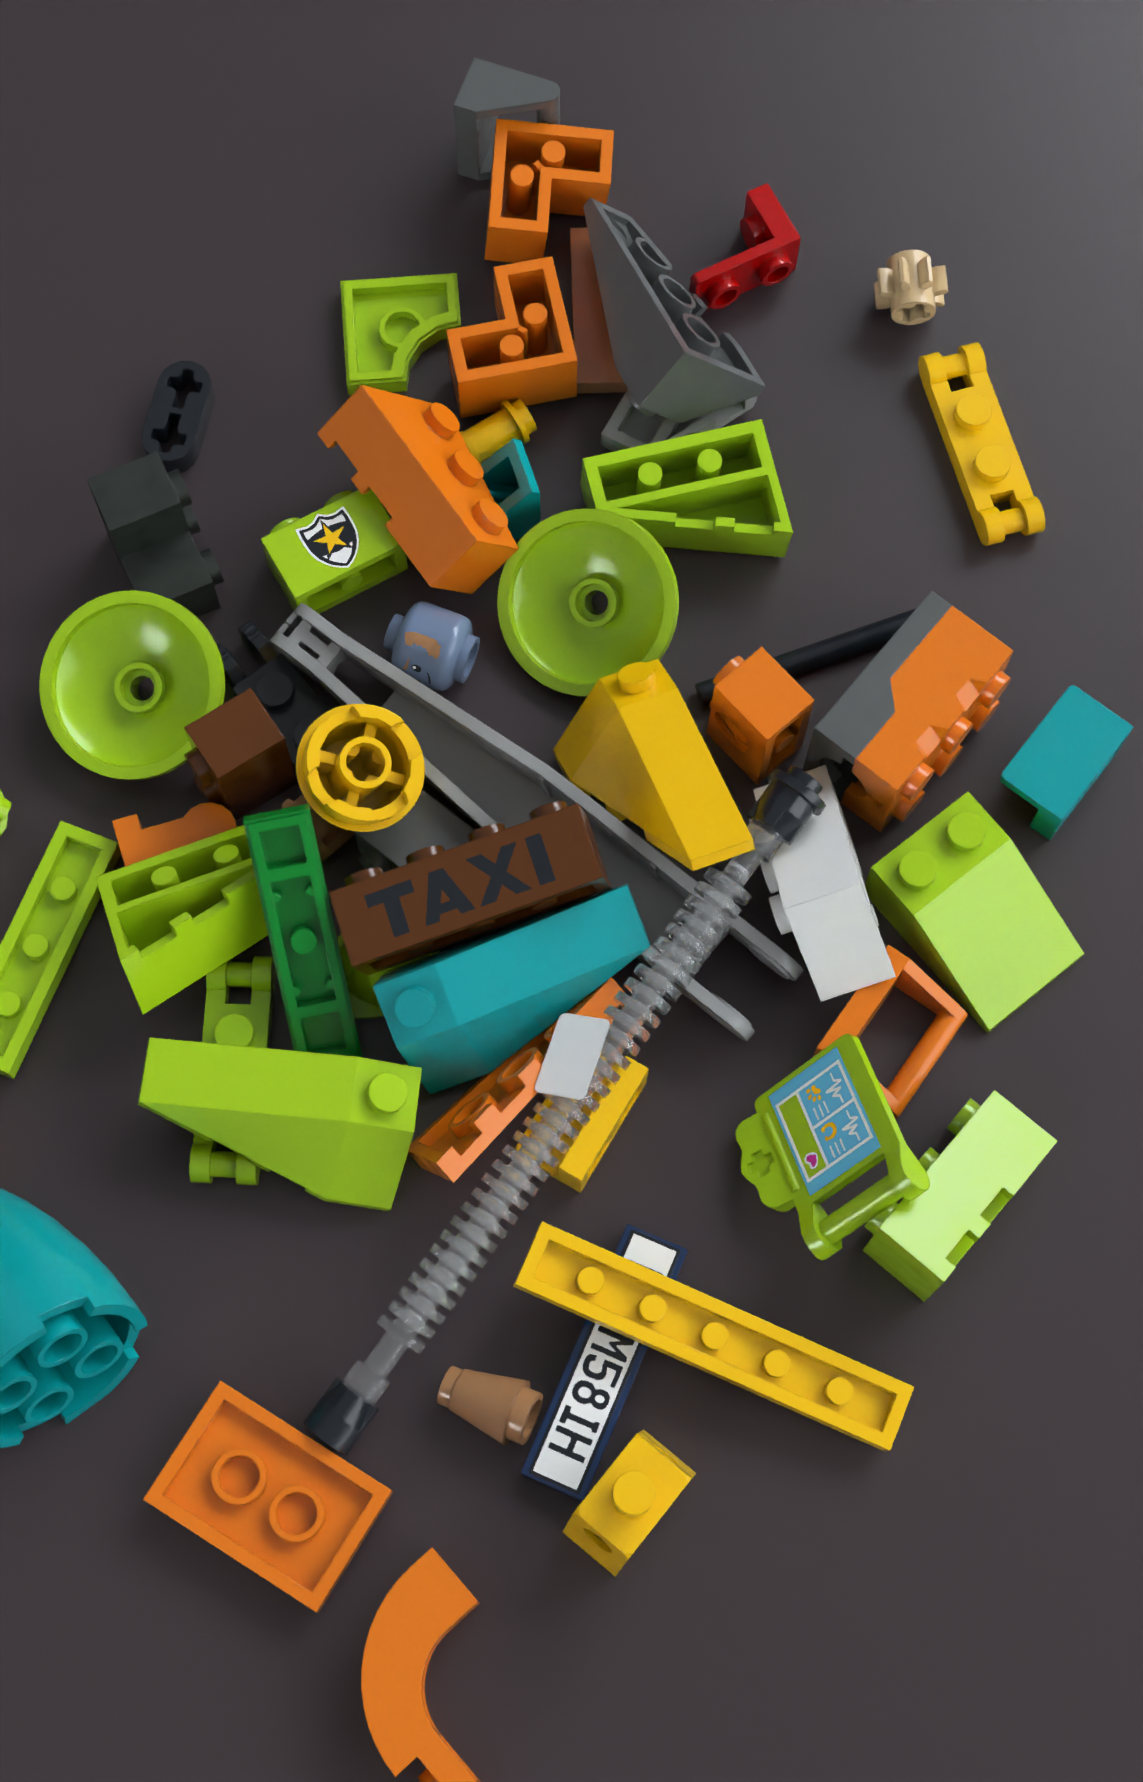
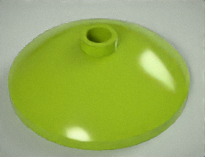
M583 508L552 515L532 527L517 543L519 549L507 559L502 570L498 587L497 609L504 640L516 661L530 676L558 692L574 696H588L599 678L619 672L621 668L631 663L649 662L655 659L661 660L669 647L676 629L679 613V592L676 576L667 554L645 528L615 512ZM598 591L603 592L608 599L607 609L602 614L595 612L592 607V597Z
M137 590L119 591L99 596L85 603L60 625L52 637L43 658L39 693L48 728L61 748L72 759L90 771L103 776L124 780H143L167 774L187 762L184 754L192 750L184 727L224 703L225 674L221 655L212 635L205 625L186 607L169 598L151 592ZM150 678L154 685L153 694L149 699L142 700L138 694L139 684L144 679Z

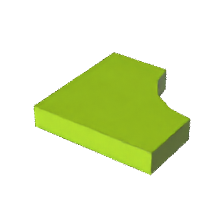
M457 273L340 281L348 395H352L361 385L388 392L408 390L410 371L421 353L438 341L447 339L446 330L461 327Z

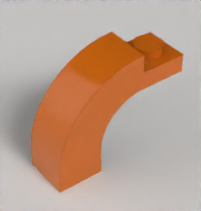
M433 1547L411 1565L396 1581L376 1612L369 1629L361 1668L363 1708L373 1741L384 1762L395 1777L418 1757L426 1767L418 1776L420 1782H481L439 1732L430 1716L426 1702L425 1679L433 1652L446 1634L480 1604Z

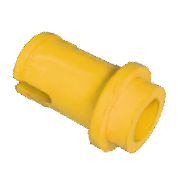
M520 399L512 403L504 400L500 403L501 410L464 432H460L471 455L477 459L480 465L512 439L521 440L522 444H526L530 441L529 435L537 430L531 413Z

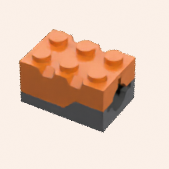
M931 591L814 727L803 771L806 772L826 765L839 802L880 833L893 817L904 822L925 795L922 789L933 773L941 777L962 751L963 747L960 743L967 736L971 728L977 732L980 731L998 708L1000 701L997 699L1011 681V677L1005 674L1004 671L1014 650L935 592Z

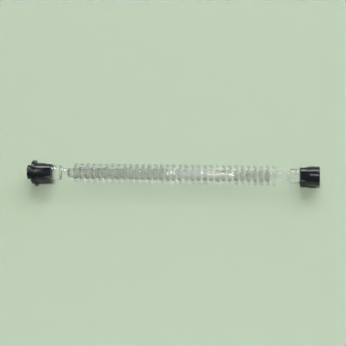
M790 766L787 772L776 768L770 772L767 777L770 784L747 814V817L751 819L747 828L753 838L755 850L732 857L722 872L709 867L703 876L711 885L699 881L693 889L702 900L689 894L683 902L692 913L682 908H679L673 917L682 927L669 922L664 928V932L673 940L670 941L659 935L654 945L662 952V955L649 949L643 958L652 968L650 969L644 964L639 963L633 971L643 981L640 983L636 979L629 977L624 983V987L632 993V996L630 997L619 990L613 998L622 1007L621 1011L609 1004L603 1012L613 1022L609 1027L586 1096L581 1100L549 1094L542 1095L552 1103L551 1107L548 1109L537 1102L532 1110L542 1117L540 1122L538 1123L527 1116L522 1123L532 1131L530 1136L527 1137L519 1130L515 1132L512 1138L522 1145L519 1151L508 1144L502 1150V1153L512 1159L507 1166L496 1158L491 1166L501 1173L500 1177L495 1179L489 1173H485L481 1180L491 1187L489 1192L485 1193L476 1186L471 1195L481 1203L476 1208L466 1200L461 1206V1209L470 1215V1218L466 1222L455 1214L450 1221L452 1225L460 1230L457 1236L445 1228L439 1237L449 1244L448 1248L444 1249L437 1243H434L429 1250L439 1259L438 1262L435 1264L424 1257L419 1266L429 1273L425 1278L414 1271L408 1279L418 1287L416 1292L405 1285L398 1292L408 1303L404 1306L393 1299L388 1306V1309L397 1318L393 1320L385 1314H382L377 1323L386 1330V1333L365 1362L358 1359L343 1380L336 1377L304 1420V1425L322 1441L342 1454L347 1455L379 1411L375 1403L390 1384L386 1379L387 1375L408 1347L416 1353L420 1354L426 1345L416 1337L417 1334L420 1333L424 1337L431 1339L436 1330L427 1323L428 1319L430 1318L439 1325L446 1319V1316L437 1309L438 1305L441 1304L450 1311L454 1308L457 1302L447 1294L449 1290L462 1297L467 1288L457 1279L461 1275L472 1282L478 1275L468 1267L470 1261L483 1268L488 1259L481 1255L478 1250L482 1246L490 1253H494L498 1245L488 1238L489 1235L493 1232L501 1239H504L508 1231L498 1224L503 1218L514 1225L519 1217L508 1209L514 1204L524 1211L529 1204L519 1196L521 1191L525 1190L533 1197L536 1195L539 1189L529 1180L532 1176H535L543 1183L550 1175L542 1170L540 1165L545 1162L555 1169L560 1161L550 1154L551 1150L555 1148L565 1155L570 1148L569 1145L560 1139L561 1136L565 1134L572 1140H576L580 1132L570 1125L572 1121L575 1120L584 1127L587 1125L590 1118L581 1111L583 1106L595 1113L600 1104L591 1095L596 1093L606 1099L611 1092L609 1088L601 1083L602 1080L606 1079L616 1085L621 1078L612 1069V1066L615 1065L624 1071L627 1070L631 1062L622 1055L623 1051L636 1057L641 1048L632 1039L635 1037L641 1042L646 1043L651 1037V1034L642 1025L646 1024L656 1029L661 1023V1020L652 1011L655 1010L662 1015H667L672 1007L662 999L663 996L674 1002L677 1001L682 993L672 984L676 983L686 988L692 980L682 970L685 969L696 974L701 968V964L693 955L706 961L712 953L703 941L716 947L722 938L713 928L726 933L732 925L723 914L735 920L741 913V909L733 901L746 906L752 898L743 886L762 861L769 863L784 842L790 846L812 814L819 816L826 805L818 795L823 787L811 775L795 766Z

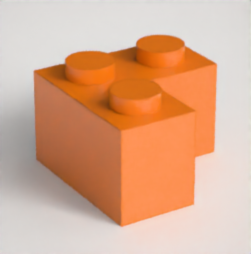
M497 118L492 152L484 260L517 263L544 258L549 213L585 216L583 206L590 197L607 204L611 185L614 130Z
M553 257L493 267L495 308L498 320L446 330L449 369L460 418L497 412L501 410L500 403L504 400L512 403L520 399L525 406L577 397L578 360Z

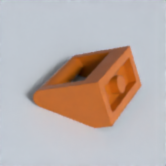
M888 944L886 951L890 957L896 977L856 990L817 1046L813 1057L842 1035L850 1034L859 1038L894 986L937 1014L887 1089L879 1082L895 1119H898L968 1014L910 958Z

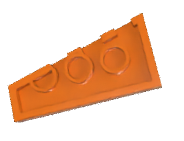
M611 977L566 1013L607 1019L611 1025L618 1016L615 1009L628 995ZM558 1020L491 1073L483 1075L410 1144L408 1153L422 1169L454 1183L538 1093L535 1090V1084Z

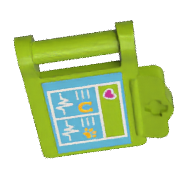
M850 1034L842 1035L759 1096L755 1101L757 1113L743 1120L736 1128V1140L742 1151L741 1173L756 1186L761 1201L767 1207L778 1212H787L796 1206L804 1242L814 1256L820 1260H826L841 1250L843 1238L903 1197L909 1201L914 1200L930 1188L926 1171L906 1144L859 1038ZM886 1159L889 1174L830 1215L826 1214L820 1205L821 1203Z

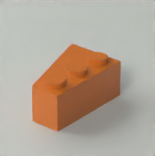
M361 385L317 432L318 436L327 448H334L336 444L340 446L358 471L351 478L354 485L361 494H367L372 490L392 518L385 524V527L428 585L433 588L473 594L519 548L507 526L508 518L505 512L494 501L483 479L484 471L482 466L471 455L459 431L460 424L457 417L448 407L441 403H431Z

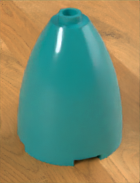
M0 1188V1448L19 1445L24 1437L22 1431L38 1426L59 1413L65 1424H68L108 1395L137 1362L139 1355L133 1348L139 1331L148 1326L136 1303L114 1274L83 1242L57 1220L36 1206Z

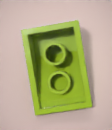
M969 792L962 795L870 868L865 881V888L871 902L986 1033L990 1032L1084 955L1083 950L1011 838Z

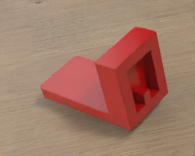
M768 183L749 190L746 194L744 217L740 220V230L749 249L700 270L690 278L689 293L697 294L708 308H724L733 303L740 294L762 284L764 286L775 285L787 278L792 271L796 270L801 237Z

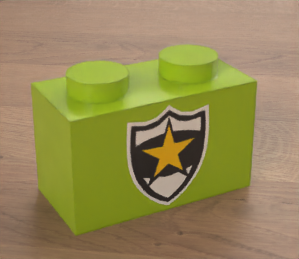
M352 490L342 491L331 497L323 508L301 519L298 517L286 519L277 524L269 535L261 538L267 565L293 610L300 603H304L320 614L408 569L405 552L385 527L390 517L372 490L367 494H361L359 490L355 492Z

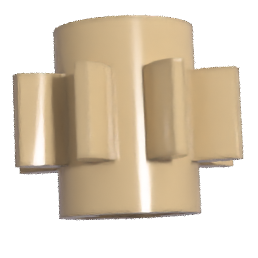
M921 250L900 251L887 260L886 268L877 269L878 281L874 283L876 308H891V317L896 323L915 325L926 322L935 315V307H943L945 305L944 294L948 292L946 267L941 265L931 268V259L926 252Z

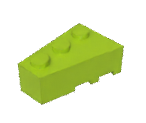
M244 825L95 877L120 962L143 1015L268 936Z

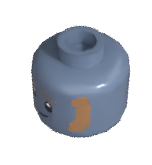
M420 601L408 610L405 617L399 614L393 616L386 631L383 647L392 651V665L426 687L445 691L456 681L464 684L477 657L480 638L473 635L472 623L466 616L428 602Z

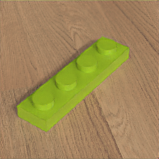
M60 821L0 944V1074L12 1079L15 1078L99 902L101 895L95 877L113 871L121 855L118 842L64 821Z

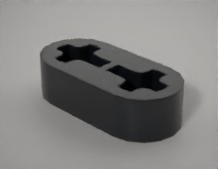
M193 361L173 363L163 370L156 385L143 427L141 441L146 455L155 451L158 452L167 473L176 469L180 473L185 472L195 464L199 457L215 402V393L209 373L202 365ZM187 384H195L197 392H190L187 395L184 408L181 409L176 391H184ZM174 426H176L182 445H173L170 453L162 452L160 443L169 442Z

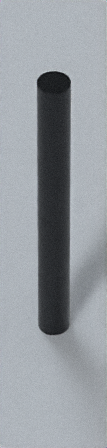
M915 609L773 658L793 677L883 646ZM714 678L695 684L696 693L702 707L708 706L712 700L715 686L713 683Z

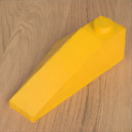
M659 659L649 662L631 663L621 668L619 672L599 678L553 748L555 759L566 779L589 797L593 795L605 803L606 810L620 821L627 818L644 829L648 842L692 871L755 850L753 838L677 686Z

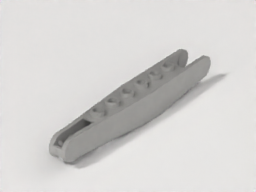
M300 603L286 620V623L284 622L269 640L276 650L323 687L341 705L365 704L334 676L337 666L345 660L350 661L394 690L382 708L388 709L401 717L415 735L424 758V781L476 829L496 823L505 824L507 829L529 821V813L542 805L556 801H565L567 806L578 803L588 816L612 889L628 883L649 938L650 947L636 958L740 1039L747 1042L755 1033V1030L751 1027L752 1024L730 1004L716 994L710 993L693 979L708 956L729 933L741 942L754 956L781 977L796 981L802 974V967L785 951L549 765L347 636L309 606ZM307 648L318 656L317 660L306 652ZM696 907L715 923L680 967H678L660 951Z

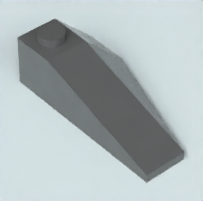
M590 197L583 208L614 364L628 388L626 396L630 403L647 416L652 417L658 414L682 423L758 396L766 386L741 346L730 333L723 332L718 338L700 316L708 307L697 294L689 293L680 283L667 276L672 270V264L631 216Z

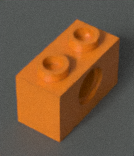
M762 646L746 660L741 656L733 658L717 673L713 680L715 686L713 697L709 704L711 709L707 727V734L757 785L774 768H778L802 747L815 701Z

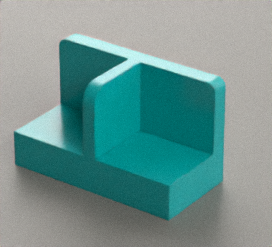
M1069 686L1002 771L1000 782L1039 809L1030 827L1050 841L1121 749L1134 726L1077 686Z

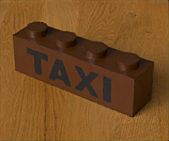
M556 801L532 810L529 813V821L507 829L503 823L491 824L476 829L468 834V843L444 851L443 846L436 845L417 850L406 857V865L383 873L382 868L375 867L351 874L345 879V887L329 892L351 966L368 976L612 889L588 816L578 803L567 806L565 801Z

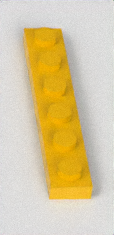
M543 1221L537 1229L513 1285L517 1289L882 1451L891 1450L914 1390L912 1385Z

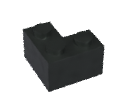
M155 451L87 479L108 536L132 590L151 592L169 598L186 607L196 617L221 608L214 586L224 582V579L211 549L207 548L199 552L192 535L201 530L191 507V497L178 469L167 473L158 452Z

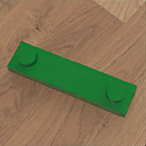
M309 803L244 816V828L294 1051L362 1057L360 1040Z

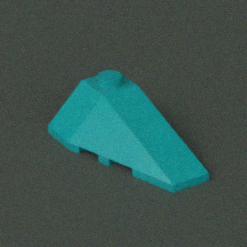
M627 883L384 972L373 985V989L398 1051L409 1066L422 1068L421 1083L429 1094H433L491 1073L558 1020L561 1014L572 1009L649 948L651 944Z

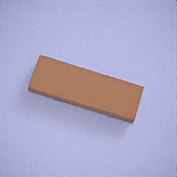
M570 228L573 344L578 360L577 394L626 393L628 388L614 364L588 228Z

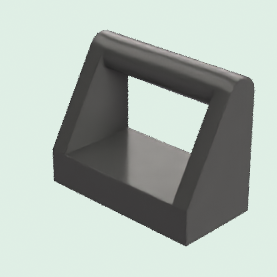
M474 57L454 102L458 174L478 181L491 178L496 119L499 115L537 110V123L560 125V87L558 84L551 80Z

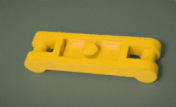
M978 342L958 347L957 353L943 357L939 352L920 356L918 369L921 382L981 543L984 546L1001 543L1005 540V535L1019 531L1024 536L1043 532L1046 526L1044 510L1040 500L1033 495L988 376L986 359L981 345ZM962 376L966 388L951 392L947 380ZM1009 500L1011 509L999 511L993 504Z

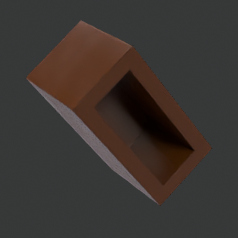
M252 688L247 689L184 727L192 750L185 753L184 757L195 774L193 776L195 784L207 803L222 804L231 811L235 820L297 784L285 737Z

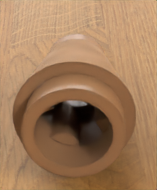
M451 1366L441 1382L437 1403L449 1408L451 1412L502 1445H507L510 1440L524 1445L537 1423L543 1403V1394L530 1389L529 1380L470 1369L463 1370L456 1366Z

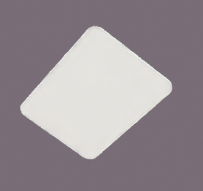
M561 1014L540 1069L535 1090L538 1093L577 1100L583 1099L589 1088L610 1027V1022L607 1019L583 1015Z

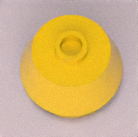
M348 704L325 712L304 733L296 756V774L304 798L319 816L345 830L371 832L395 824L413 808L423 788L425 777L424 758L415 735L401 717L379 706Z

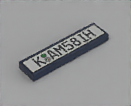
M629 1224L626 1225L615 1251V1254L673 1280L677 1279L688 1253V1249ZM586 1319L522 1468V1476L581 1502L585 1499L648 1346Z

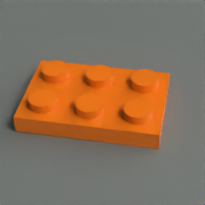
M219 1381L143 1500L305 1606L319 1613L387 1504L393 1491L224 1382Z

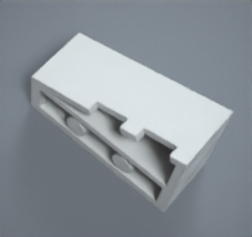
M826 765L806 771L823 787L818 796L824 801L826 807L819 816L812 814L790 846L785 842L777 839L774 840L765 834L754 821L749 819L760 853L769 852V854L759 857L771 894L778 891L780 893L769 897L777 927L781 935L793 931L821 1002L896 977L877 927L879 922L874 907L870 904L862 878L863 872ZM768 785L753 790L756 802Z

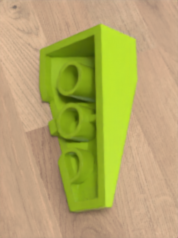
M150 1037L147 1043L137 1105L207 1141L214 1140L250 1159L249 1163L267 1172L272 1170L303 1186L305 1192L323 1201L389 1211L392 1208L414 1134L422 1068L356 1056Z

